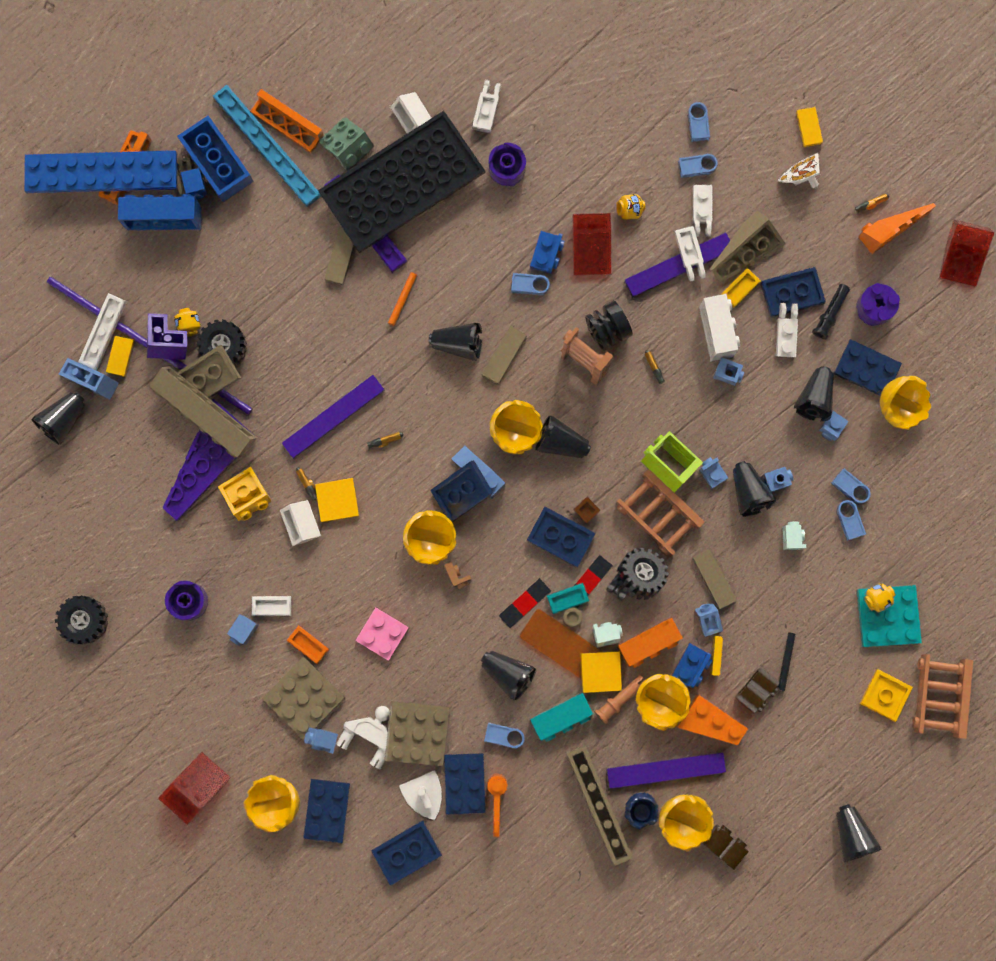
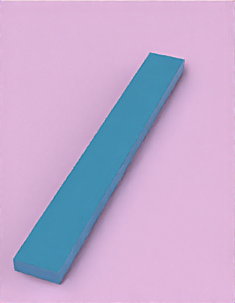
M225 85L213 95L216 102L306 207L321 197L318 190L228 85Z

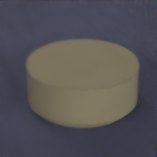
M569 608L563 615V621L569 627L578 626L583 619L581 611L577 608Z

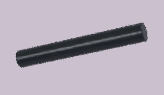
M788 632L779 678L778 688L781 691L786 689L796 636L795 633Z

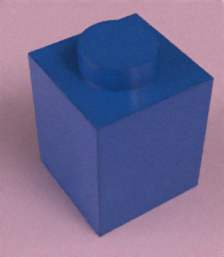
M199 168L181 172L186 194L192 195L196 200L207 195L203 174Z

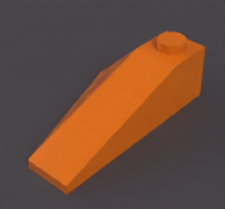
M932 203L879 220L873 225L868 223L861 229L862 233L859 238L871 254H874L930 213L936 205Z

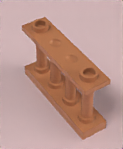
M576 327L573 331L569 330L563 337L565 341L561 349V359L565 360L568 355L591 372V382L597 386L607 374L613 356L609 352H606L604 356L597 354L577 338L579 329Z
M648 469L642 476L644 483L625 502L619 498L616 502L618 505L616 508L624 516L627 514L659 545L658 549L665 556L668 554L672 556L675 551L671 548L690 528H700L705 522ZM654 487L658 491V496L637 516L630 507L648 488ZM667 500L672 505L671 510L651 529L644 520L663 501ZM682 514L686 518L685 523L665 543L658 536V533L676 515Z
M928 654L921 655L917 665L920 675L916 717L914 716L912 720V727L915 728L914 732L923 733L924 728L951 731L955 738L967 739L973 660L960 659L958 664L930 661V655ZM929 669L956 672L959 675L958 682L951 684L928 681ZM927 688L955 692L957 694L956 702L953 704L926 700ZM925 708L953 711L955 721L947 723L924 720Z

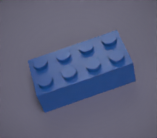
M209 115L177 136L222 202L254 182Z
M169 194L162 195V197H155L154 195H144L143 197L125 195L124 197H118V220L126 230H201L202 208L196 198L189 194H183L181 197H174Z

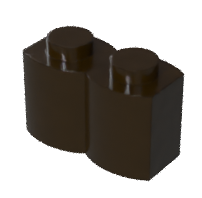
M759 667L735 698L753 713L756 711L761 712L767 705L766 699L769 696L773 697L778 692L779 688L777 686L779 682Z
M715 825L710 839L701 843L731 869L735 870L749 852L745 848L747 844L739 838L735 840L731 837L730 834L732 832L724 825L721 827Z

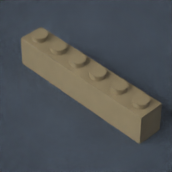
M170 366L162 367L149 386L154 389L153 392L157 396L164 397L169 401L168 404L172 408L180 410L185 419L196 423L200 431L208 433L216 444L223 445L231 456H244L256 440V436Z
M583 745L567 752V757L612 863L616 866L632 859L633 857L586 747Z

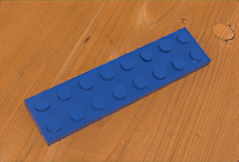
M176 150L25 155L24 191L26 193L177 189Z

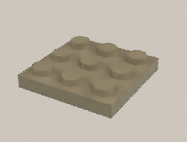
M303 656L262 699L304 740L309 727L316 728L345 697Z
M391 701L384 761L443 766L449 707Z

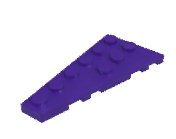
M214 398L212 399V401H213L216 405H218V406H219L221 409H223L227 414H229V415H230L232 418H234L238 423H240L233 415H231V414H230L223 406H221ZM200 430L193 440L182 469H180L176 482L163 505V509L176 521L182 518L237 458L228 454L227 449L223 445L216 444L208 433H203Z

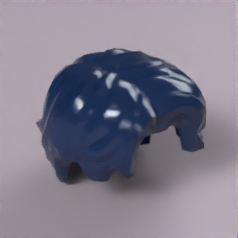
M639 792L628 799V802L625 804L624 817L630 825L638 830H642L647 825H654L658 822L659 805L652 795Z

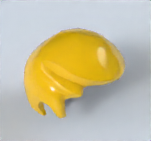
M902 376L892 380L883 388L880 395V408L885 419L892 426L910 430L911 427L918 426L919 421L928 419V411L931 409L929 402L931 394L926 389V382L916 376Z
M514 400L503 403L495 410L490 420L489 429L493 441L504 452L524 454L525 451L531 450L533 445L541 439V416L534 406L527 402Z
M433 510L418 512L405 525L403 544L407 549V553L418 563L438 565L440 561L447 559L448 554L454 550L456 546V531L453 523L445 514Z
M667 674L653 675L646 679L637 691V711L642 716V721L662 731L674 728L689 713V691L684 683L674 676Z
M274 775L263 777L253 781V786L247 791L248 797L244 800V808L248 819L254 823L256 828L266 832H276L284 829L295 819L300 807L299 794L295 787L284 778Z
M694 795L675 796L668 800L660 810L659 827L662 830V836L666 838L670 846L685 851L700 847L701 842L708 841L711 837L714 827L713 812L705 800Z

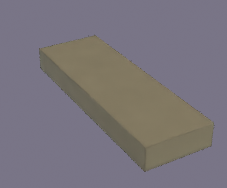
M341 226L338 229L325 281L343 285L354 245Z
M510 326L482 375L499 385L527 335Z
M710 549L692 558L718 609L737 601Z

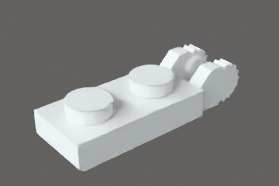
M488 80L485 81L483 91L480 93L472 129L491 133L499 101L501 83L495 85L494 95L488 94L490 88V81Z
M693 185V223L696 237H699L700 224H706V237H711L712 185Z
M694 227L676 230L674 232L689 281H694V273L691 267L694 265L698 267L700 278H705L703 258Z
M781 303L779 318L777 319L776 357H796L798 305L792 304L791 319H785L786 304Z

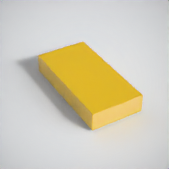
M811 107L797 110L796 115L803 147L822 144L823 139L816 108Z
M747 268L721 295L727 294V299L731 300L732 307L735 308L761 280Z
M115 336L106 373L126 377L134 340Z
M713 636L710 675L719 676L721 671L723 638L721 636Z

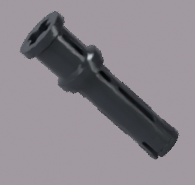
M839 284L824 314L820 315L817 327L812 330L816 337L827 340L829 337L828 333L836 323L835 317L851 290L847 285Z

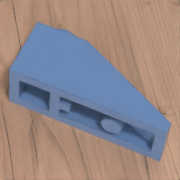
M67 358L59 372L60 376L109 400L119 384L105 374Z
M466 446L452 458L460 468L470 461H475L493 491V494L489 496L491 499L505 487V482Z

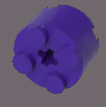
M509 142L492 149L488 159L491 178L500 185L515 186L522 180L526 171V157L523 150L518 145Z
M876 283L868 287L858 298L856 304L858 316L864 323L870 326L885 324L897 313L900 297L890 286Z
M179 581L167 591L165 606L168 612L175 618L192 621L204 615L208 606V596L200 585L190 581ZM190 599V602L187 604L183 603V600Z

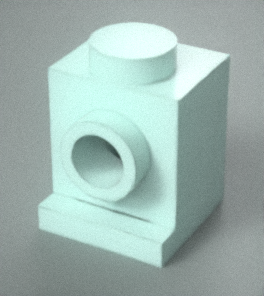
M788 522V525L782 527L783 550H803L806 548V544H802V541L805 540V532L801 530L799 522Z
M611 622L603 623L600 625L601 627H598L597 624L593 625L592 630L597 648L620 643V637L623 636L621 625H617V623L612 624Z

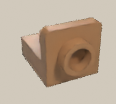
M452 562L444 565L453 587L458 586V589L469 585L470 575L459 579L458 576H461L457 565L453 566Z

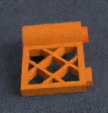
M497 773L490 776L487 784L489 792L494 795L493 837H499L500 795L504 794L507 790L505 776Z

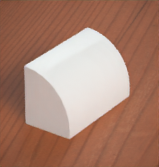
M415 92L399 96L391 105V109L406 133L431 119Z
M308 500L289 504L280 510L292 546L321 536Z

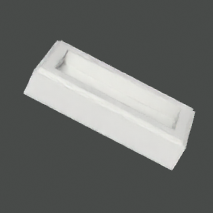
M252 596V616H291L292 597Z

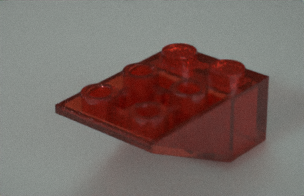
M611 213L572 215L574 275L611 274Z
M954 219L948 235L939 278L976 287L995 232L988 227Z
M201 752L166 788L158 799L188 825L196 819L231 777Z

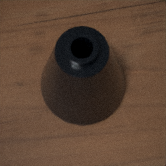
M470 323L433 330L429 334V345H432L433 349L477 361L482 350V339L479 337V333L482 334L480 323Z
M825 366L816 368L795 402L794 409L796 408V413L801 417L812 421L815 418H821L820 422L831 419L834 374L830 368Z
M70 392L36 414L31 421L38 429L41 428L45 436L56 444L61 445L85 406L83 403L84 398L77 392L75 394Z
M548 416L544 421L541 439L535 445V450L542 453L575 458L587 456L591 448L587 439L554 416Z
M745 461L737 463L733 469V477L740 515L743 517L753 516L761 513L760 510L764 507L767 510L776 504V499L751 463H746Z
M495 651L486 652L481 658L482 668L513 700H518L528 688L529 680L532 682L537 669L533 666Z
M850 804L839 807L840 811L836 815L844 862L881 851L880 844L856 807H851Z

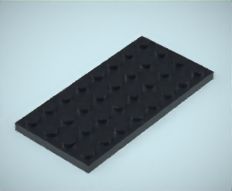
M443 110L319 189L318 193L357 251L361 253L483 175L485 169Z

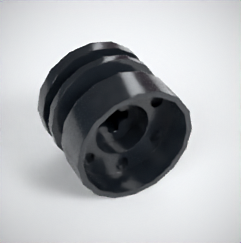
M614 300L602 307L604 316L598 310L593 311L594 317L591 314L585 316L590 335L603 351L609 348L608 343L611 346L615 345L614 336L623 341L633 335L626 315Z

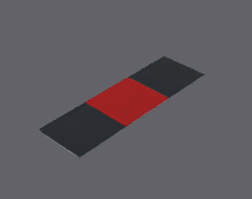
M599 555L575 585L583 583L586 593L589 595L613 565Z
M539 578L508 606L499 617L511 628L551 590Z

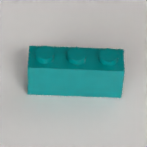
M580 693L530 720L540 740L545 739V742L556 738L555 733L561 730L563 733H566L574 728L573 724L577 722L583 724L591 720L590 716L593 715V712L584 694Z

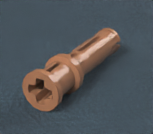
M640 674L613 699L608 698L607 703L603 707L594 711L604 724H607L608 719L615 713H619L620 707L637 693L640 685L645 681L643 680L638 685L643 679Z

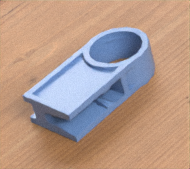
M701 102L693 103L688 110L691 142L709 140L707 107ZM699 107L704 111V116L695 118L691 114V110Z
M712 154L679 158L681 178L712 174L717 167L718 161L716 157ZM703 159H711L714 162V168L710 170L704 169L701 161Z
M513 273L511 293L544 295L549 290V280L543 275ZM538 279L546 281L547 288L544 291H537L534 289L533 283Z
M845 468L831 482L832 485L856 504L864 503L870 498V489ZM861 487L866 491L865 500L859 501L854 497L855 488Z
M850 500L839 503L836 511L846 539L850 540L865 535L866 532L856 504ZM848 503L853 507L854 512L851 517L842 515L840 510L842 504Z
M488 723L484 741L518 748L524 743V734L516 728ZM518 731L521 734L522 741L519 745H510L507 740L510 732Z

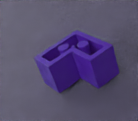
M148 313L147 358L186 360L187 331L168 330L167 314Z

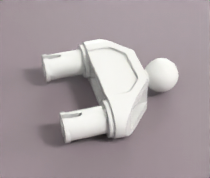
M379 706L375 710V720L368 717L345 722L343 725L344 731L336 745L340 747L344 742L341 748L347 750L354 735L362 736L377 745L378 750L370 764L375 766L379 759L376 768L381 770L385 762L388 732L387 727L381 723L389 718V709L386 706Z

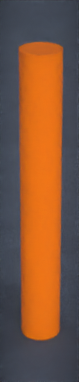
M410 272L388 324L395 326L417 274Z

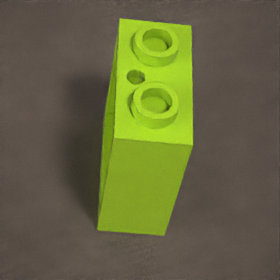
M669 431L665 436L661 434L653 442L655 444L654 447L650 445L643 452L646 456L641 462L675 493L703 462ZM661 447L686 469L680 476L675 474L655 455Z

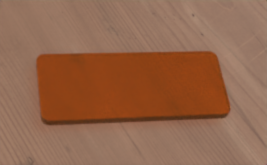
M540 609L534 612L520 633L522 640L580 679H582L580 653L603 652Z

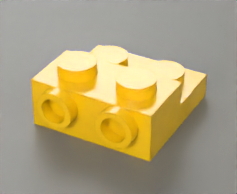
M252 467L247 468L218 486L238 521L250 519L253 512L266 509L269 506L268 503L272 501Z

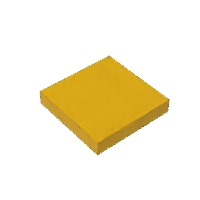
M353 478L315 484L321 522L359 516Z
M620 651L580 653L583 693L622 691Z
M876 669L859 704L896 722L913 687Z

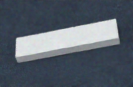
M108 293L78 363L93 370H98L127 301Z

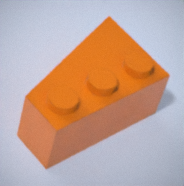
M669 618L617 647L627 666L632 665L633 668H636L644 663L643 659L649 656L652 659L661 654L660 650L666 647L669 650L677 646V641L683 639L674 620Z
M700 695L694 697L690 703L688 715L676 726L680 729L735 745L739 744L748 730L747 727Z

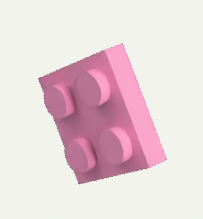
M375 608L355 641L389 661L409 627Z

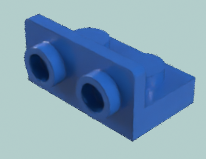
M544 231L540 232L530 268L552 274L553 268L557 269L560 259L557 258L558 251L562 252L565 243L562 240L563 234L559 233L557 236Z
M689 643L671 676L680 679L685 686L691 689L694 686L698 687L703 679L700 676L704 669L707 670L712 662V659H710L712 654Z

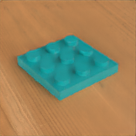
M916 585L892 587L895 592L893 597L894 604L881 612L872 611L865 602L866 591L870 588L857 589L862 647L922 643Z

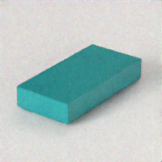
M583 583L547 595L553 614L589 601Z

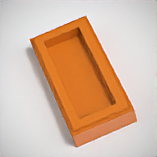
M300 625L287 639L291 645L317 665L329 651V648Z

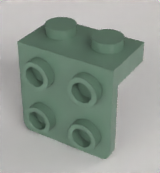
M347 118L340 120L319 140V143L331 152L347 171L374 147L365 131Z

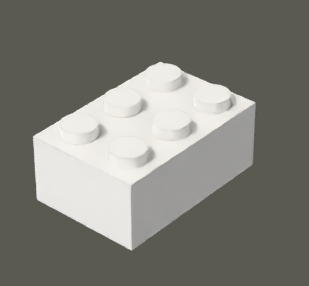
M727 294L704 298L699 309L710 361L732 358L738 351V347H740V340L738 336H735L736 321L734 317H731L730 313L732 310L731 300L727 299Z

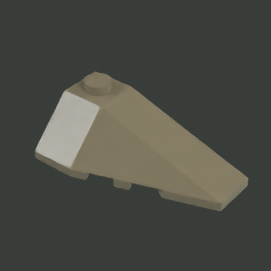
M757 210L741 225L710 270L718 281L722 282L739 273L742 268L748 265L753 266L756 264V261L762 258L767 259L771 257L785 242L771 221Z

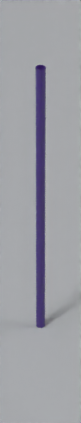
M53 277L48 278V284L95 315H99L100 308ZM118 321L116 326L118 330L147 348L146 338ZM164 359L179 370L187 366L178 359ZM224 389L217 393L248 415L252 412L253 408Z

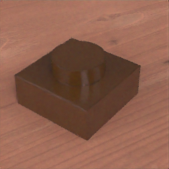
M587 496L573 511L587 524L600 512V509Z

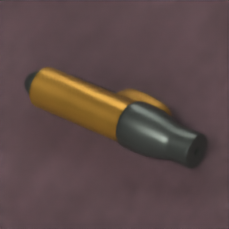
M882 194L856 206L855 211L858 213L873 209L878 204L887 201L889 194Z
M646 350L645 357L653 371V375L659 384L664 383L665 380L661 369L658 367L652 353Z
M396 432L376 438L367 443L368 448L387 446L390 442L401 439L404 434Z
M296 467V474L303 484L305 491L313 501L316 500V488L312 480H308L302 468Z

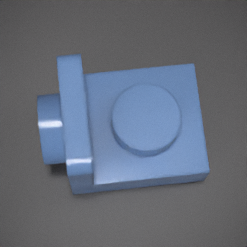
M832 411L831 419L825 421L819 431L822 432L821 435L827 440L835 441L839 438L840 433L849 421Z
M710 457L702 463L703 467L699 471L712 489L728 479V476L718 463L719 459L715 458L712 460Z
M703 604L700 608L695 609L705 637L723 631L719 612L714 604Z

